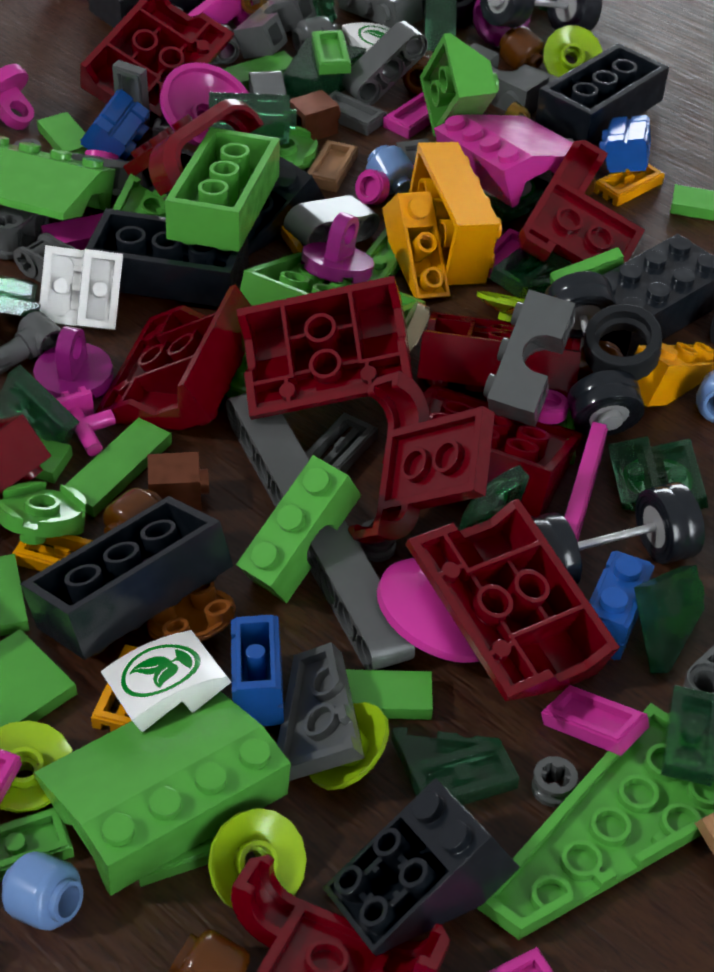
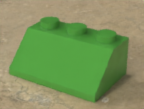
M451 33L443 34L420 75L434 137H436L434 128L445 123L446 119L451 116L461 114L482 115L499 91V79L497 74L492 71L490 60Z

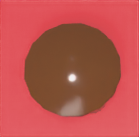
M214 582L202 585L182 598L177 605L168 607L149 619L147 622L148 632L151 638L157 640L175 633L192 630L201 642L213 637L228 626L234 618L236 605L233 597L224 591L217 590Z

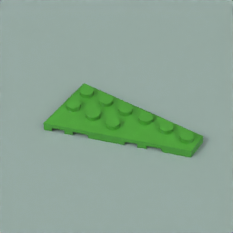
M650 703L643 711L648 715L650 727L622 756L607 751L512 858L520 868L477 909L520 940L702 836L695 823L714 812V743Z

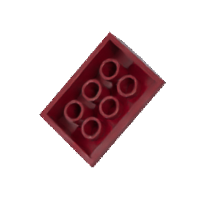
M434 384L423 392L429 407L430 420L481 406L489 409L488 402ZM495 414L487 488L492 484H503L505 492L500 502L501 505L506 506L511 501L519 499L531 517L540 516L550 504L571 462L573 453L581 441L583 433L556 424H544L538 421L536 427Z

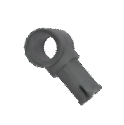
M34 311L26 315L18 326L15 338L0 346V375L25 359L33 360L41 356L45 351L55 347L61 328L40 311Z

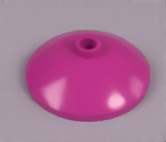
M188 63L175 68L166 77L160 91L161 109L170 126L187 114L194 119L225 99L240 100L255 110L250 94L237 78L217 66L206 63ZM216 122L210 126L235 131L232 126L224 122ZM210 127L190 140L189 143L199 147Z
M414 558L405 559L389 566L378 583L377 600L384 617L392 628L413 646L435 657L461 663L479 662V659Z

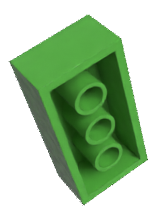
M210 127L165 199L166 239L180 241L186 245L197 244L214 247L221 251L239 252L279 178L280 138Z

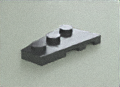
M332 642L293 656L284 705V723L280 726L277 743L291 763L289 781L365 758L343 654Z

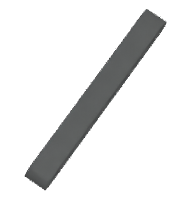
M246 393L227 398L225 406L231 428L274 506L277 507L309 459L282 414L251 420ZM343 521L337 531L328 525L323 527L309 546L307 561L312 567L310 569L365 670H381L413 659L415 647L392 628L379 607L377 587L380 579L357 540H354L349 533V526L346 521Z

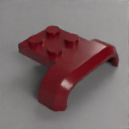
M225 99L196 118L192 119L187 114L158 133L149 142H145L130 152L134 159L125 164L123 168L128 175L131 173L135 176L149 167L151 181L159 195L162 196L172 190L184 170L180 155L183 146L216 122L227 123L235 131L244 133L253 132L263 126L264 122L257 112L245 102L237 99Z
M587 140L573 142L517 236L522 251L543 263L546 262L551 252H554L575 264L614 248H619L624 256V263L629 261L645 229L584 194L607 157V152Z
M401 371L377 377L368 388L367 394L382 406L388 422L377 513L374 521L368 527L356 524L348 528L354 540L364 544L382 543L407 536L415 527L421 509L486 496L495 412L481 406L430 420L426 398L420 387L411 377Z
M270 855L250 858L232 885L231 902L238 920L255 939L270 948L256 972H438L449 949L450 938L445 929L440 924H434L427 939L420 942H405L375 956L345 917L299 899L286 891L275 876L274 858Z

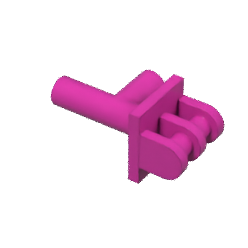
M85 386L78 387V392L71 394L69 391L61 392V397L55 399L51 395L45 397V404L54 422L56 433L59 434L74 429L89 456L98 455L103 447L94 431L116 424L112 410L108 409L94 413L92 392L90 389L87 390Z

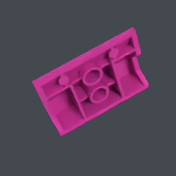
M461 114L449 117L445 123L434 128L437 142L459 143L465 156L469 158L470 166L475 176L479 177L482 189L512 208L518 205L525 183L548 170L555 174L573 142L522 115Z

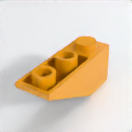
M431 191L397 193L382 210L389 245L413 296L421 300L450 297Z
M677 342L676 345L662 343L661 355L657 366L648 376L637 380L644 405L647 407L668 405L699 385L705 375L714 369V349L701 342L689 345ZM639 345L634 355L642 352L647 345Z

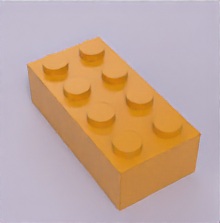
M458 142L418 143L409 192L431 191L448 284H486L489 269L493 268L495 262L494 248L496 240L500 239L502 234L501 220L499 217H496L491 207L490 198L485 195L480 185L479 177L475 176L470 166L469 158L465 156Z

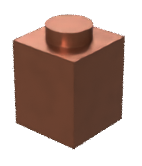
M323 90L289 100L291 125L307 129L311 132L312 140H319L338 134V123L341 117L340 107Z
M199 452L147 454L148 489L156 492L162 499L170 496L202 512L201 494H209L208 468L200 469Z

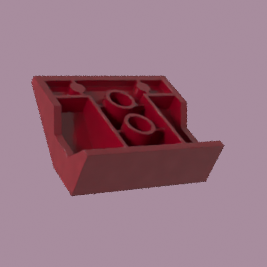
M140 0L80 64V87L107 104L115 94L112 68L114 63L121 60L147 69L150 118L164 117L160 105V91L169 73L175 68L188 63L210 64L231 41L234 33L204 13L193 17L189 16L171 4L169 0Z
M394 276L236 309L245 342L248 369L244 372L251 420L368 396V388L377 377L401 371L413 379L402 299Z
M237 285L229 287L217 312L208 316L185 305H181L150 317L95 413L111 409L116 424L131 425L137 418H141L160 428L184 430L196 425L204 426L210 423L217 416V409L224 395L229 391L230 383L236 370L242 365V358L246 352L236 309L252 305Z
M432 311L427 330H424L422 333L417 378L426 379L425 383L429 385L434 384L445 387L449 385V382L464 384V388L467 390L484 392L490 373L496 374L501 361L497 360L500 344L504 337H511L514 325L507 321ZM568 338L562 355L543 350L533 353L525 362L530 370L548 376L549 390L560 392L566 398L570 388L578 379L582 351H579L581 338Z
M519 499L511 501L492 518L463 530H459L454 523H450L412 537L405 544L505 702L566 689L569 685H574L598 674L620 648Z

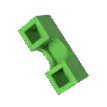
M313 455L236 564L237 567L253 583L287 603L312 568L307 561V552L316 534L327 525L337 531L361 497V493L349 475Z

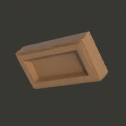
M330 140L325 142L307 171L308 174L313 176L319 189L332 192L338 191L358 157V147Z

